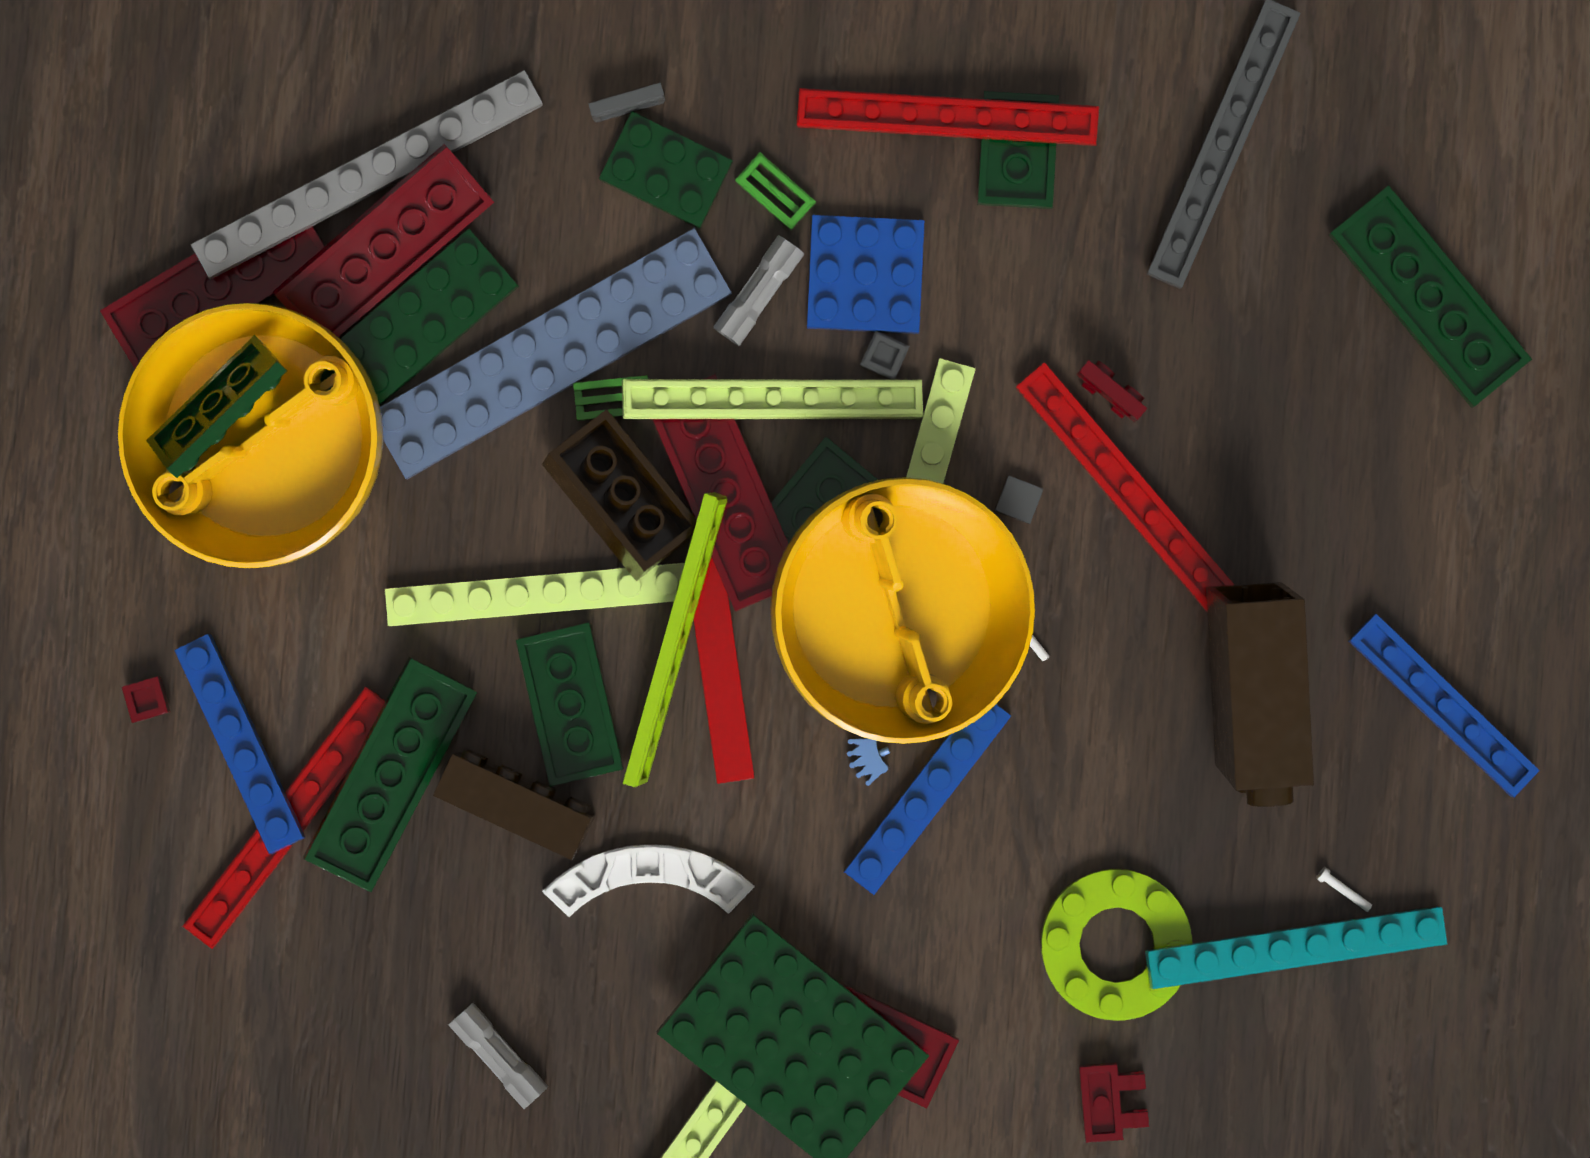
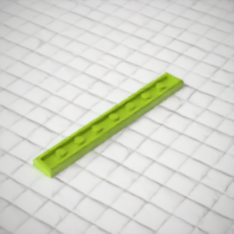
M716 492L704 494L623 784L637 787L648 782L728 498L725 495Z

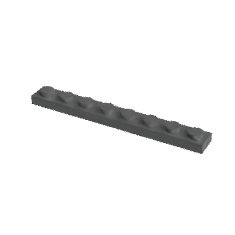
M1272 0L1264 1L1147 271V275L1179 289L1183 287L1299 19L1300 12Z

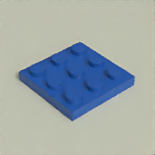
M812 215L807 329L919 334L925 220Z

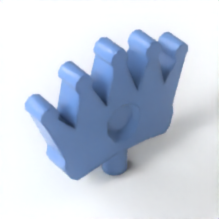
M868 738L848 740L849 744L854 743L859 746L852 751H848L847 755L860 756L856 761L851 762L849 767L865 766L861 772L856 774V777L860 778L863 775L872 774L870 779L865 782L869 786L882 773L888 770L889 766L882 757L890 754L888 746L879 750L877 741Z

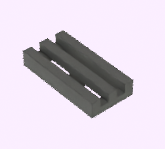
M660 82L591 102L588 105L594 122L598 123L663 104L666 100Z

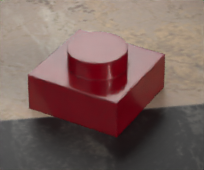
M160 676L122 687L132 723L171 712Z

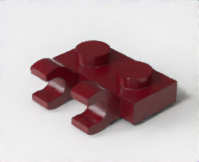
M1088 360L1076 374L1084 381L1081 386L1092 395L1098 392L1113 405L1110 410L1121 419L1126 415L1130 420L1136 422L1147 410V407L1142 404L1145 398L1130 385L1122 388L1112 379L1115 373L1099 360L1095 364Z
M1117 1063L1079 1065L1086 1143L1124 1140V1128L1149 1127L1147 1108L1121 1111L1120 1091L1146 1089L1144 1071L1118 1074Z

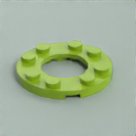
M1125 869L1100 870L1072 882L1052 903L1044 920L1041 933L1043 963L1050 981L1059 994L1069 1004L1083 1013L1113 1021L1135 1019L1155 1011L1169 1001L1181 985L1151 989L1147 966L1132 979L1119 982L1100 979L1089 971L1081 957L1079 943L1083 928L1091 917L1105 909L1119 907L1132 910L1146 921L1152 931L1153 949L1192 943L1188 918L1174 895L1166 887L1149 876Z

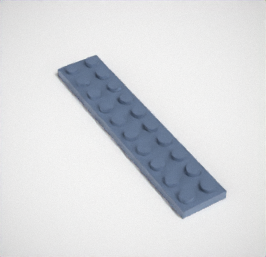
M694 228L381 406L383 440L405 479H409L571 387L573 383H578L729 297L732 293Z

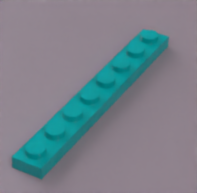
M1440 906L1145 950L1150 988L1158 989L1441 946L1448 943L1443 909Z

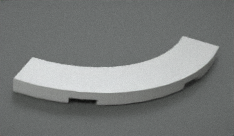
M644 844L616 848L589 857L562 873L542 892L570 917L585 903L611 889L637 883H667L699 893L719 905L729 914L755 885L733 868L706 854L670 845Z

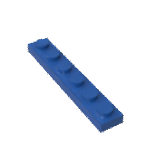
M1373 614L1348 640L1510 797L1514 798L1540 771L1377 614Z
M206 634L174 650L268 853L273 854L306 838L212 635Z
M996 704L975 722L948 735L844 870V873L874 895L1010 719L1011 715Z

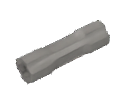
M778 235L745 286L718 319L714 329L734 344L740 346L756 324V320L783 281L790 276L804 256V253L785 238Z
M471 1003L448 1024L466 1046L472 1048L499 1078L505 1089L523 1109L529 1106L547 1089L548 1085L530 1065L526 1064L474 1003Z

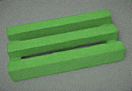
M761 152L735 179L738 185L791 231L809 209L816 204L812 197ZM759 164L784 184L804 204L799 208L756 170ZM751 175L794 213L791 219L746 179Z
M648 375L573 383L577 421L593 420L605 411L584 412V405L622 401V393L583 397L582 391L622 387L623 379H648ZM622 408L608 409L613 417H623Z

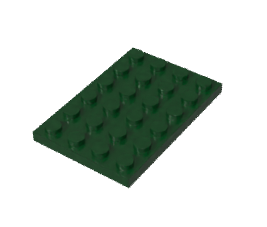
M753 913L656 1031L661 1038L813 1158H847L929 1057L926 1051Z

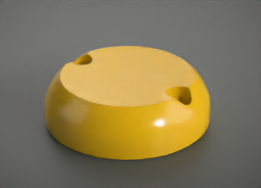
M255 303L224 305L202 311L175 325L161 336L142 357L130 378L123 396L118 426L119 456L124 477L133 498L151 524L170 542L191 555L223 566L239 568L273 567L296 561L322 548L345 530L359 514L370 496L382 459V415L378 397L370 377L361 362L350 348L329 329L305 315L274 305ZM255 335L266 345L287 372L282 375L279 384L274 389L266 391L254 403L252 410L246 416L238 418L227 429L221 441L211 445L199 456L197 464L192 469L183 472L176 478L166 469L146 440ZM325 370L335 371L326 380L320 381L321 375ZM174 481L183 483V485L170 493V487Z
M907 477L888 478L864 483L842 492L810 515L796 531L784 551L776 571L770 607L771 627L777 653L791 682L806 702L824 718L846 731L876 741L901 744L926 742L945 737L967 727L994 707L1009 690L1021 670L1029 650L1035 617L1034 590L1030 571L1023 552L1004 523L984 504L967 493L935 481ZM872 507L878 508L883 514V521L880 527H878ZM927 689L935 691L937 696L936 705L933 708Z

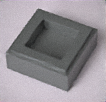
M875 331L860 366L885 378L895 380L910 346Z
M1008 476L995 511L1030 524L1044 489Z

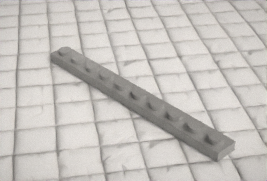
M524 70L192 243L191 246L211 280L404 179L443 144L454 153L542 107L543 103Z

